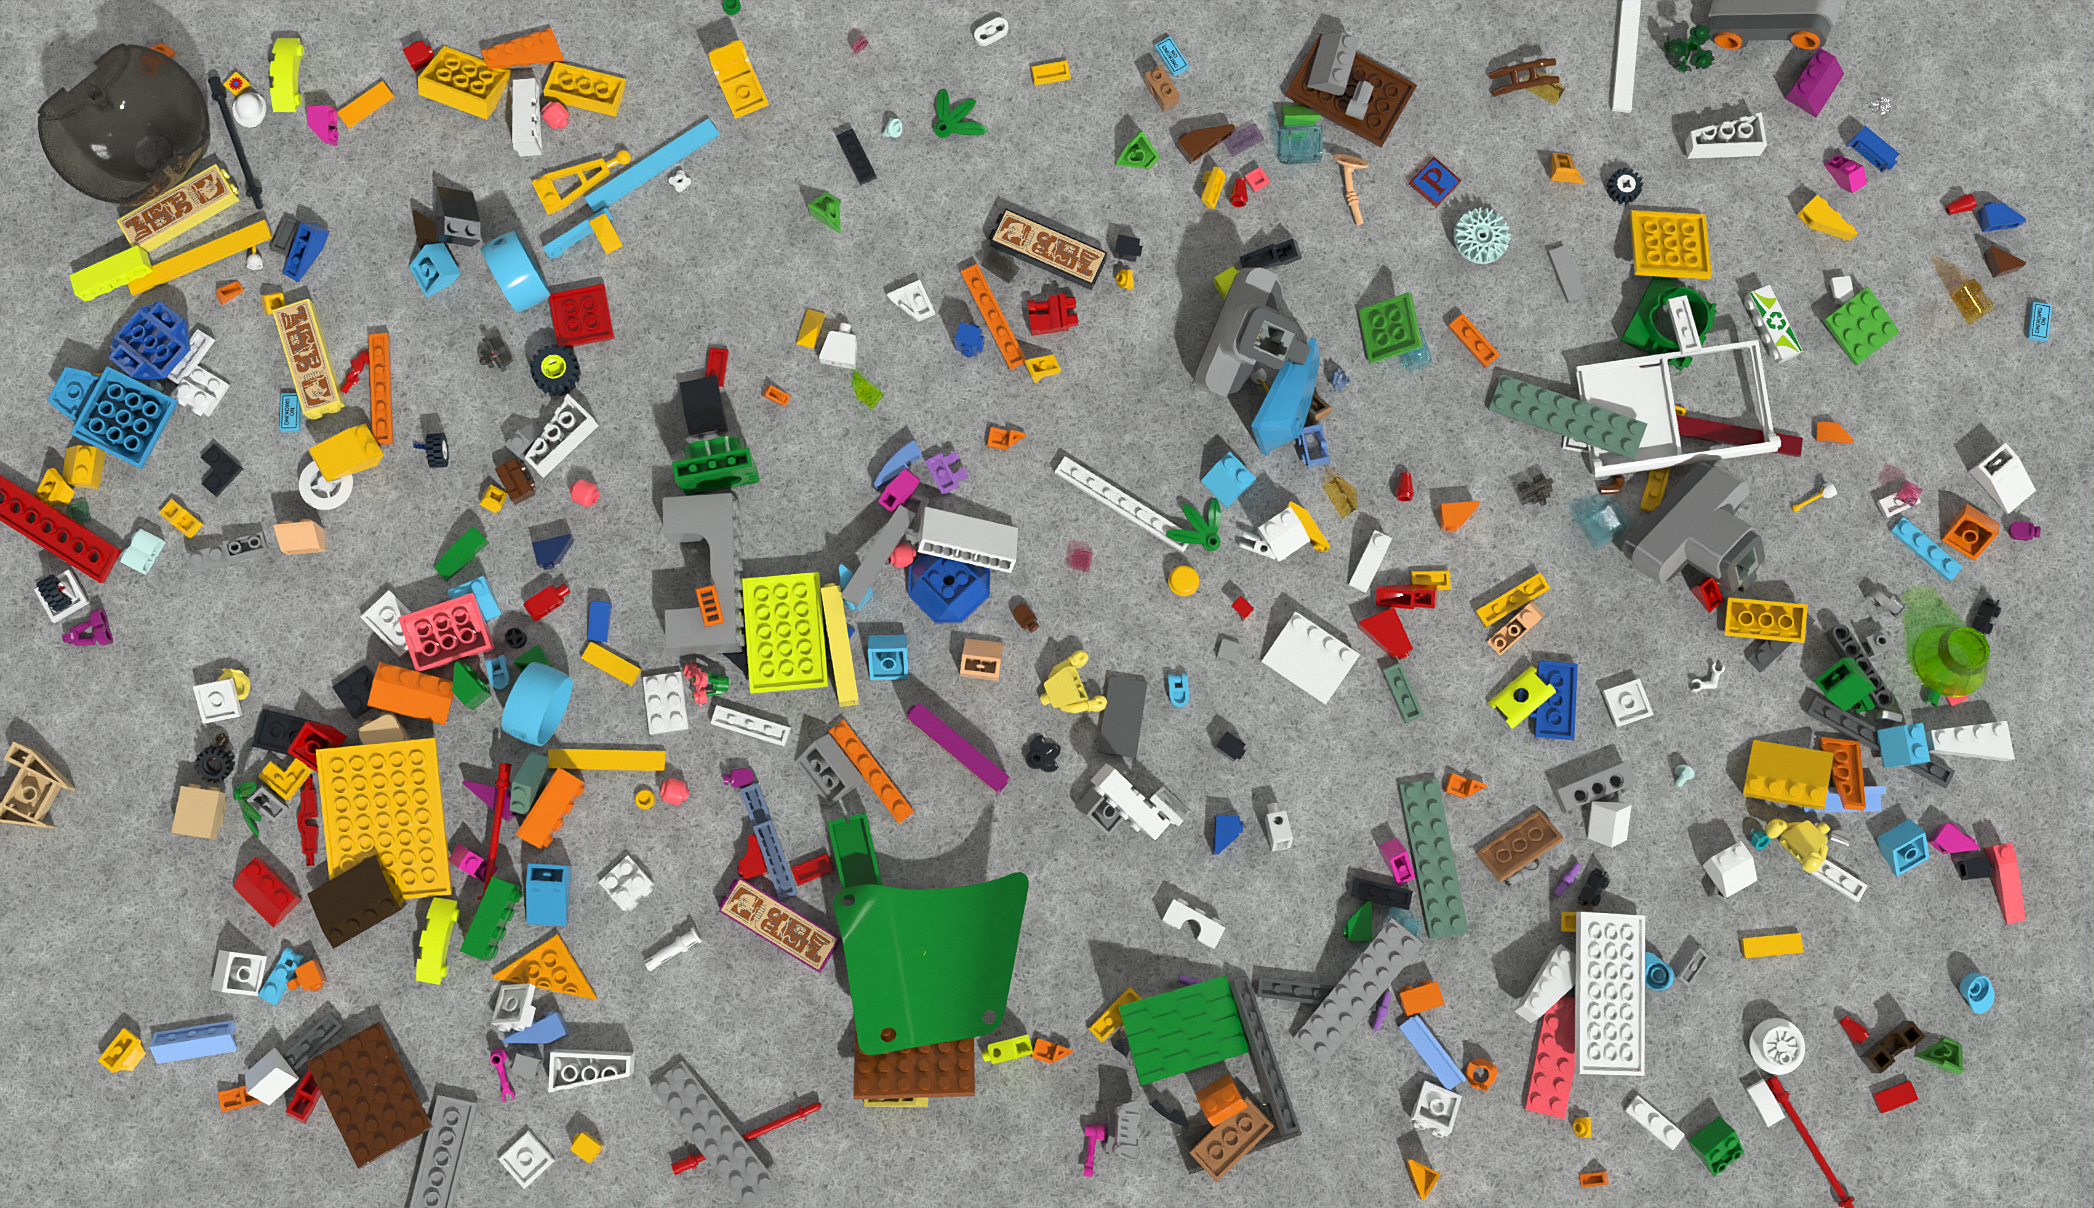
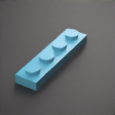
M1902 517L1890 530L1896 538L1948 582L1963 568V566L1905 517Z

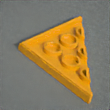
M559 934L554 935L492 975L494 979L518 984L531 983L536 988L593 1000L597 999V996Z

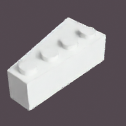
M535 78L513 80V87L510 88L513 98L511 110L513 115L512 143L514 150H517L520 156L542 155L539 85Z
M1107 763L1091 779V782L1095 785L1094 790L1101 796L1105 795L1107 797L1106 802L1113 808L1117 807L1119 809L1117 813L1124 820L1129 819L1131 821L1129 825L1136 832L1141 830L1156 840L1171 823L1167 818L1158 814L1159 811L1144 800L1145 797L1134 788L1131 789L1132 785Z

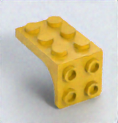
M742 40L731 41L728 45L722 48H714L708 53L713 72L735 119L769 105L749 61Z

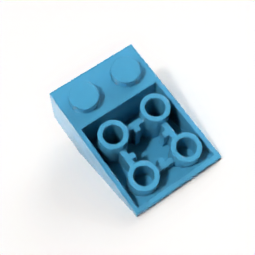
M528 863L526 878L527 924L567 926L572 867Z

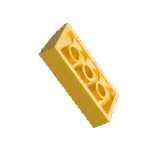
M555 62L543 92L545 100L616 117L624 94L626 79Z
M1726 598L1724 636L1804 643L1808 605Z

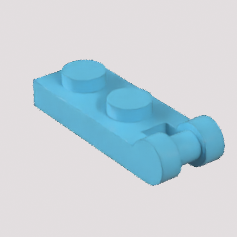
M287 947L258 996L277 1006L288 988L286 983L293 980L296 975L294 969L302 965L305 956L296 954L293 949ZM289 959L293 961L292 966L286 964Z

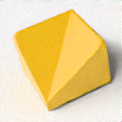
M283 292L260 295L264 314H273L272 310L285 306Z
M490 484L484 491L479 505L493 513H497L502 508L507 493Z

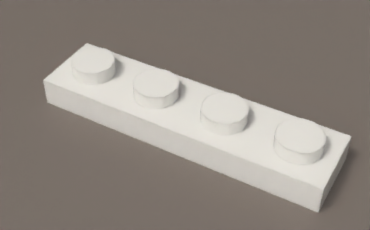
M716 705L710 723L714 726L783 747L786 745L791 730L789 727Z

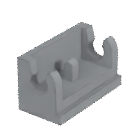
M914 494L911 495L906 508L914 512L916 517L905 532L906 535L919 537L921 518L925 507L930 505V499Z

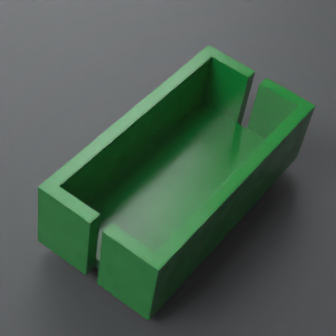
M863 813L850 816V823H847L845 818L827 822L842 890L866 884L883 886L868 815ZM852 894L844 896L845 900L855 898Z
M492 876L460 952L485 961H491V958L494 959L499 950V947H497L498 942L504 938L507 932L505 926L514 916L515 910L513 908L515 903H519L522 898V887Z

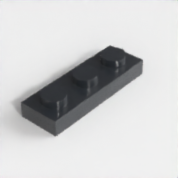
M853 128L836 135V139L860 186L876 179L877 176Z
M1355 877L1350 897L1409 910L1413 891Z

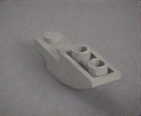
M262 532L223 541L221 545L184 555L189 572L192 574L207 569L212 571L252 558L267 551Z

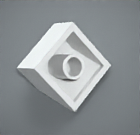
M1288 507L1257 529V532L1278 562L1310 541L1301 521L1291 507Z
M1742 841L1714 855L1703 865V868L1725 899L1757 881L1753 857Z
M219 950L211 990L258 996L267 956Z

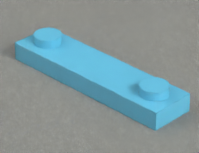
M607 208L602 209L542 247L550 259L559 257L565 249L594 232L588 222L589 220L606 213L611 222L613 218Z

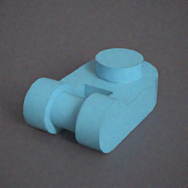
M505 654L499 655L495 659H485L491 686L497 690L508 688L511 678ZM500 665L501 670L495 671L494 667Z
M1181 673V675L1176 676L1168 674L1170 702L1174 707L1182 708L1189 701L1187 673ZM1175 683H1182V688H1175Z

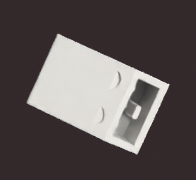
M2006 443L1992 451L1969 471L2007 514L2036 491L2019 457Z

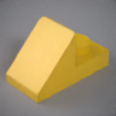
M1054 354L1024 361L1035 383L1043 377L1056 375L1061 372Z

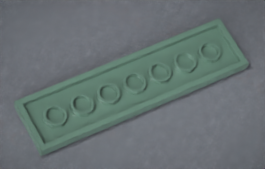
M1501 375L1489 407L1491 412L1632 460L1636 457L1648 424L1505 375Z
M1438 778L1399 785L1429 939L1469 933Z

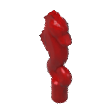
M361 351L357 358L351 360L350 363L353 370L346 375V381L340 389L343 393L347 394L352 385L358 383L359 377L357 375L363 371L364 364L370 365L368 351Z

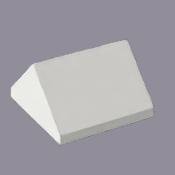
M1592 801L1587 838L1611 848L1626 841L1631 803Z
M273 1048L245 1073L247 1093L268 1105H271L299 1080V1077L276 1048Z

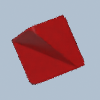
M1242 596L1231 605L1241 615L1242 622L1254 610V607Z

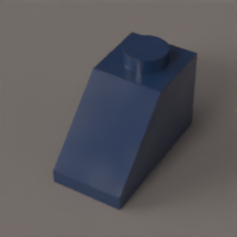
M567 534L532 543L537 565L544 570L554 568L555 565L560 564L574 542L572 535Z

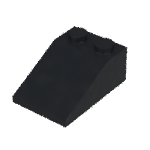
M436 187V241L473 247L481 241V222L472 192Z
M717 375L680 382L689 436L695 438L728 431Z

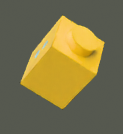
M582 1132L581 1134L577 1133L572 1139L570 1150L587 1163H592L604 1145L587 1132Z

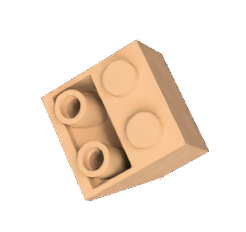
M301 519L297 523L281 521V524L274 525L280 549L286 555L325 551L324 528L311 519Z
M965 638L960 676L999 681L1004 643Z

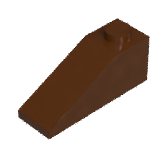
M1234 124L1192 130L1178 138L1176 148L1188 163L1191 164L1234 134L1235 126Z

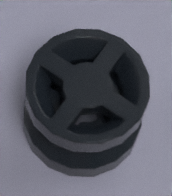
M511 628L505 634V641L512 648L519 649L526 644L527 636L519 628Z

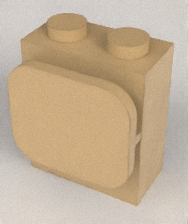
M390 711L382 712L379 714V718L375 720L370 719L361 724L362 727L357 729L363 745L411 740L398 713Z
M189 783L188 787L181 786L171 833L217 840L219 827L223 823L227 805L226 793L220 792V788L208 786L207 790L200 789L201 785Z

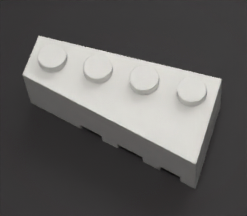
M1762 112L1756 113L1751 117H1741L1736 121L1723 122L1718 126L1712 125L1691 131L1685 141L1687 159L1760 156L1767 146Z
M568 393L561 407H558L555 411V416L551 422L545 426V431L541 437L537 438L524 458L543 478L598 427L595 420Z
M2007 721L1925 732L1929 753L1998 761L2015 759Z
M1562 944L1552 949L1515 1009V1012L1532 1023L1576 984V955Z
M555 1049L550 1052L548 1093L628 1077L634 1073L635 1052Z

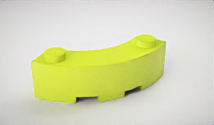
M277 38L272 50L273 54H275L274 61L270 63V76L274 77L272 88H270L273 112H296L302 103V98L298 91V73L300 61L304 56V46L301 45L300 38Z
M433 898L426 917L428 919L426 931L423 930L419 946L422 948L420 958L417 959L416 981L440 985L443 977L447 976L448 965H446L449 941L455 921H458L460 917L457 901Z

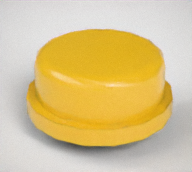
M1177 566L1169 574V588L1177 596H1190L1195 593L1199 586V575L1190 566Z

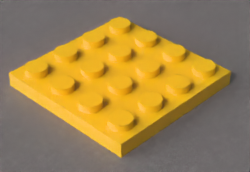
M1631 210L1630 224L1635 275L1695 279L1711 278L1706 214Z

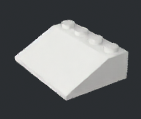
M1295 611L1261 662L1326 705L1360 654Z

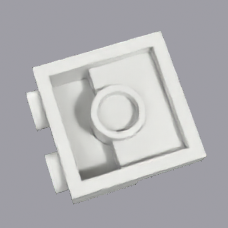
M196 365L187 380L183 379L172 395L176 397V400L182 406L190 405L192 407L191 411L197 415L202 416V414H205L209 417L230 385Z
M628 855L598 882L623 911L633 910L639 904L637 900L642 896H648L653 891L652 887L655 885Z
M531 983L501 986L491 1024L497 1026L498 1030L503 1032H510L511 1028L517 1031H524L525 1027H531L536 1010L535 1007L531 1006L536 986Z
M1424 1081L1418 1100L1414 1104L1410 1122H1413L1414 1127L1417 1129L1425 1130L1427 1128L1432 1130V1134L1436 1137H1447L1452 1132L1462 1096Z

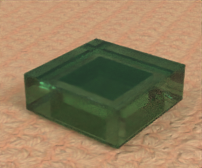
M84 501L67 506L68 515L78 523L91 521L88 502Z

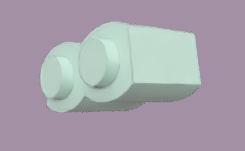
M140 529L133 534L131 545L122 552L121 563L146 575L163 548L165 541Z

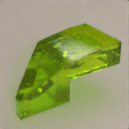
M854 372V392L856 397L873 410L884 395L869 384L865 378Z

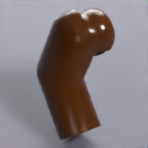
M1617 474L1610 485H1600V495L1619 493L1625 484V477Z

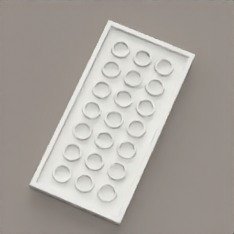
M1576 912L1575 1073L1644 1076L1645 916Z

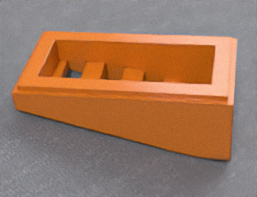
M713 584L695 589L705 627L723 623L724 618L716 585ZM711 591L713 593V595L702 597L703 593ZM711 599L715 601V603L704 605L703 602ZM716 606L717 610L706 613L705 609ZM718 614L719 618L708 620L707 616Z

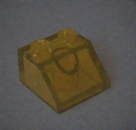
M1975 278L1962 283L1949 294L1968 325L1973 324L1995 310L1992 301L1986 297L1982 286Z

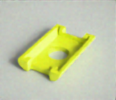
M1532 665L1488 702L1492 709L1497 706L1508 718L1506 724L1511 729L1556 692L1551 684L1546 686L1535 674L1537 670ZM1518 688H1524L1528 691L1529 697L1525 702H1517L1514 699L1513 694Z

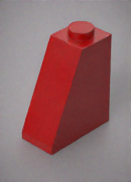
M1395 607L1364 619L1357 624L1358 629L1392 659L1398 657L1399 660L1410 656L1409 652L1413 650V647Z

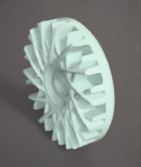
M1475 208L1471 212L1469 210L1460 218L1454 229V242L1460 254L1467 260L1478 264H1488L1499 259L1507 250L1508 242L1511 239L1509 238L1511 234H1508L1509 226H1506L1507 222H1502L1503 216L1499 217V213L1493 214V210L1488 211V208L1485 210H1481V208L1477 210Z

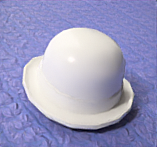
M254 92L244 93L234 101L232 107L233 116L241 126L247 128L256 127L265 118L267 111L266 102L260 94Z

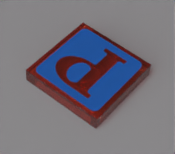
M1433 157L1409 182V185L1437 208L1462 180L1438 159Z

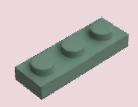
M1402 663L1382 670L1405 724L1423 717L1424 714Z

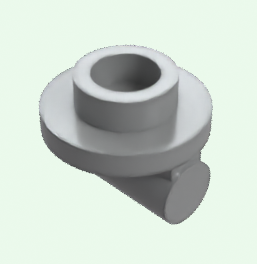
M1835 827L1828 832L1829 841L1844 847L1849 845V833L1847 830Z

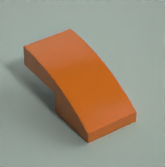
M246 1086L218 1092L221 1113L262 1103V1101L247 1093Z

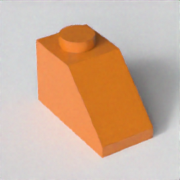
M1479 501L1441 504L1438 507L1440 529L1446 530V532L1458 531L1480 505Z

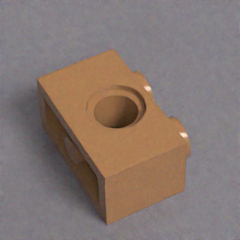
M1161 65L1145 74L1144 84L1163 112L1179 104L1180 94Z

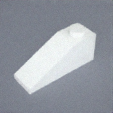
M1376 530L1372 533L1349 586L1364 593L1367 592L1392 540L1391 537Z

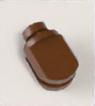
M1025 604L1015 607L1013 617L1024 630L1028 629L1030 633L1036 631L1039 628V624L1036 622L1037 618L1032 610Z

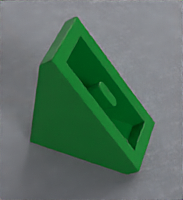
M539 645L514 661V664L521 673L532 662L542 663L554 668L548 656Z

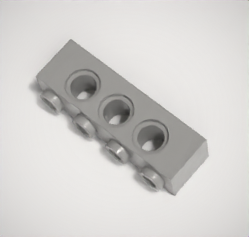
M1627 761L1555 790L1553 793L1562 813L1568 811L1569 814L1579 811V806L1586 804L1589 807L1592 801L1598 802V798L1604 797L1606 800L1616 796L1614 792L1621 790L1622 793L1633 789L1632 785L1638 782ZM1611 777L1616 778V787L1610 784ZM1593 784L1599 786L1600 792L1598 794L1593 792ZM1576 791L1582 794L1581 801L1575 799L1574 793Z

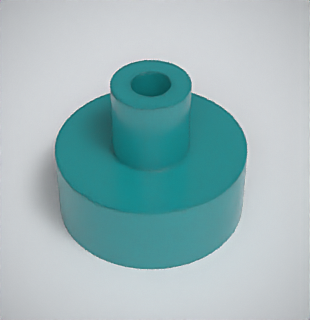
M1753 830L1750 833L1752 836L1751 844L1757 850L1764 849L1771 842L1772 838L1766 835L1765 830L1759 832Z

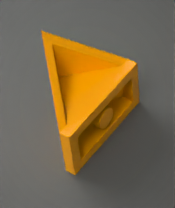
M1552 153L1550 181L1586 184L1574 166L1571 155Z
M1405 1159L1418 1199H1426L1441 1174L1412 1159Z

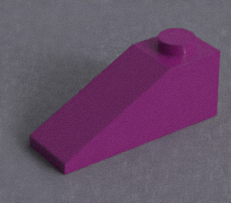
M466 780L462 782V784L495 811L498 788ZM506 790L502 818L510 822L517 815V812L510 810L511 792Z

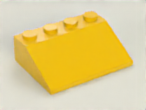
M443 46L418 77L419 95L487 120L496 109L512 70L506 68L488 70L484 60Z
M1753 740L1743 791L1744 797L1825 810L1834 753Z

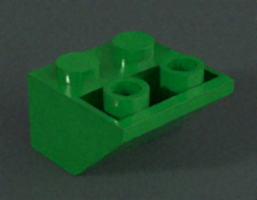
M1843 657L1814 680L1823 694L1845 712L1876 689L1853 657Z
M457 661L454 666L452 692L464 706L474 711L491 696L488 692L490 687L483 680L481 681L480 678L475 677L478 674L471 666Z
M1720 1116L1689 1140L1695 1154L1714 1177L1718 1173L1723 1172L1729 1164L1739 1159L1744 1153L1735 1130Z

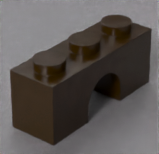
M1903 1021L1859 1058L1871 1073L1881 1074L1896 1062L1894 1060L1895 1056L1906 1049L1913 1048L1925 1038V1035L1913 1021Z

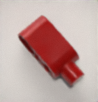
M565 583L557 588L551 585L528 599L523 606L533 621H538L565 602L563 597L571 592Z

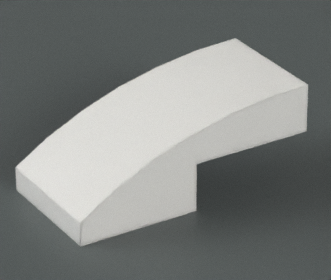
M1763 1079L1746 1088L1753 1106L1757 1108L1763 1123L1767 1127L1785 1118L1774 1095Z

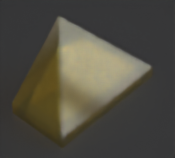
M1537 72L1538 78L1543 76H1553L1551 74ZM1559 82L1526 88V90L1556 105L1565 88Z
M1335 477L1323 486L1342 519L1357 509V490L1355 487L1339 477Z

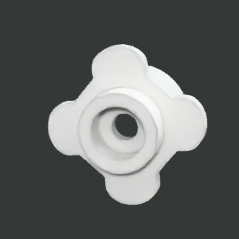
M679 170L674 177L669 178V183L674 185L677 192H682L691 184V179L684 175V171Z

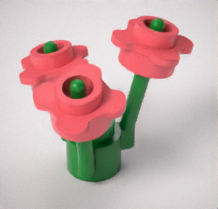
M690 661V664H685V667L682 668L684 671L683 675L687 676L686 680L691 678L692 684L696 687L692 699H694L695 703L699 702L700 708L703 703H707L708 696L722 695V691H728L729 689L728 676L701 671V668H697V664L692 663V661ZM709 682L711 683V688L715 689V691L705 692L704 688Z

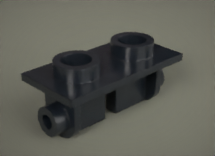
M1989 598L1982 601L1978 614L1983 615L1984 618L1975 617L1970 627L1972 634L1978 635L1981 633L1983 640L1986 634L1990 635L1994 626L1992 621L1994 617L1998 618L2002 609L1999 607L2000 600H1997L1996 604Z
M1597 868L1591 872L1586 882L1592 888L1589 889L1584 886L1578 897V903L1583 906L1588 904L1591 911L1594 906L1597 907L1601 900L1600 894L1603 889L1606 890L1610 882L1608 873L1605 871L1602 875L1603 871Z

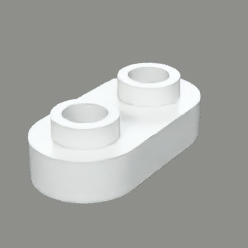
M999 17L978 27L974 33L975 42L980 46H987L1004 37L1008 33V22L1004 18ZM1001 27L1002 30L997 31L996 28ZM986 36L987 38L982 40L980 37Z

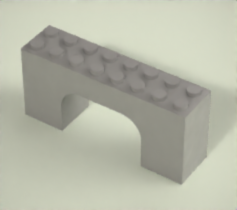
M732 493L663 498V535L671 545L703 543L710 547L711 585H716L724 618L723 623L705 627L700 606L696 608L665 610V648L672 656L742 652V646H745V636L742 634L741 628L745 626L744 616H741L744 600L740 590H743V578H740V571H743V562L739 556V553H742V541H739V534H742V525L738 521V516H741V505L738 504V500L734 498ZM714 599L707 600L704 605L715 603ZM715 606V607L707 608V609H705V610H706V613H707V612L715 611V610H717V608H716V606ZM718 614L707 616L708 620L719 618Z

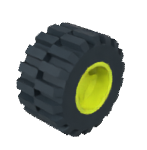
M552 344V348H549L547 345L544 346L545 350L543 351L540 348L538 350L539 354H534L532 357L534 361L530 362L532 368L530 373L537 387L545 394L549 392L551 396H555V393L558 396H563L562 392L564 391L566 394L570 393L569 389L576 387L575 382H579L578 376L581 375L580 366L575 355L569 349L566 350L562 345L559 348L556 344Z

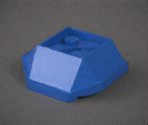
M160 300L154 302V304L139 308L113 337L111 352H109L108 358L135 380L165 379L191 350L188 323Z
M923 553L909 567L908 595L935 624L963 623L990 597V569ZM947 577H952L955 582L952 585H946L944 580Z

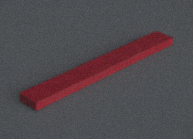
M1676 415L1679 436L1733 446L1765 443L1763 430ZM1775 433L1776 436L1780 437L1781 446L1778 447L1776 452L1771 453L1794 457L1801 456L1803 438Z

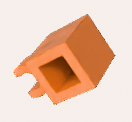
M311 960L294 969L298 977L286 984L289 990H295L302 986L304 991L316 992L324 987L323 984L328 982L319 961Z

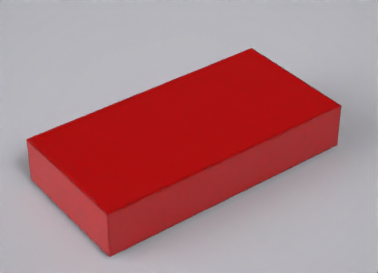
M709 348L705 377L717 375L719 387H724L729 350Z
M828 853L791 867L797 886L835 872Z
M1909 1080L1872 1094L1878 1110L1882 1114L1919 1100L1912 1082Z

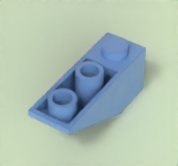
M550 1011L542 1016V1020L538 1022L533 1020L531 1027H525L524 1031L518 1032L513 1030L507 1033V1038L503 1039L502 1042L553 1043L570 1033L560 1012L554 1013Z

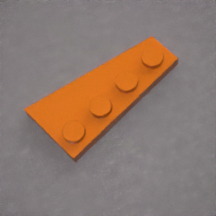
M552 28L481 50L488 70L512 68L516 65L524 67L530 66V64L541 63V65H546L550 62H565Z
M1820 737L1819 744L1822 751L1834 753L1831 776L1843 808L1864 811L1866 801L1860 741Z

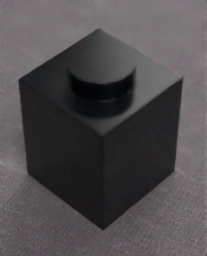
M1118 234L1114 258L1136 262L1137 256L1141 257L1143 246L1139 245L1140 239Z
M1226 731L1215 747V750L1234 762L1236 758L1239 760L1246 752L1243 749L1246 744Z
M1988 857L1958 861L1961 881L1992 877L1993 867Z

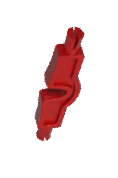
M307 778L305 781V790L301 791V811L297 818V827L302 835V853L306 854V866H315L314 854L318 853L319 827L307 825L308 819L317 818L319 815L317 791L313 790V778Z

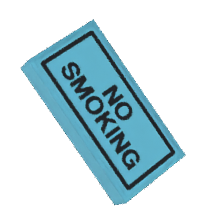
M1170 36L1154 45L1155 50L1173 77L1189 69V64Z
M2038 302L2031 303L2027 339L2042 342L2048 341L2052 305Z
M297 393L281 394L279 426L281 432L301 431V404Z

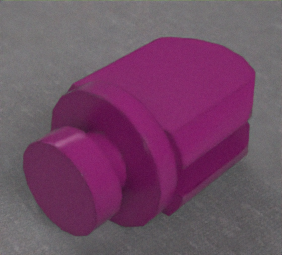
M2015 521L2008 529L2010 538L2014 540H2032L2033 536L2039 538L2041 533L2039 526L2034 527V523Z
M748 768L730 770V775L723 774L724 785L731 783V788L747 787L753 781V773Z

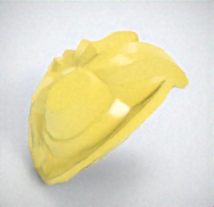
M232 668L222 669L224 673L216 681L233 678L238 699H245L250 691V679L243 671Z

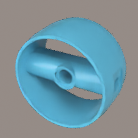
M515 230L489 241L480 248L493 276L516 313L528 310L551 296L540 271Z
M538 662L530 663L520 674L509 694L501 720L502 730L532 745L543 746L546 744L559 726L569 704L573 689L572 677L548 665Z

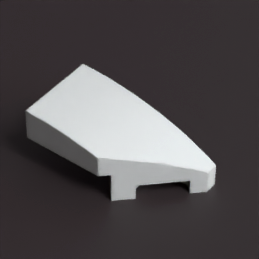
M1850 276L1831 278L1829 282L1833 297L1836 299L1834 303L1836 305H1843L1854 296Z

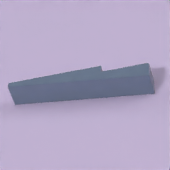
M759 782L740 789L779 900L798 894Z

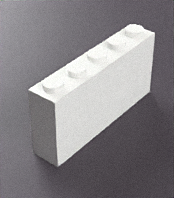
M925 507L920 523L918 552L1011 573L1017 556L1018 528Z

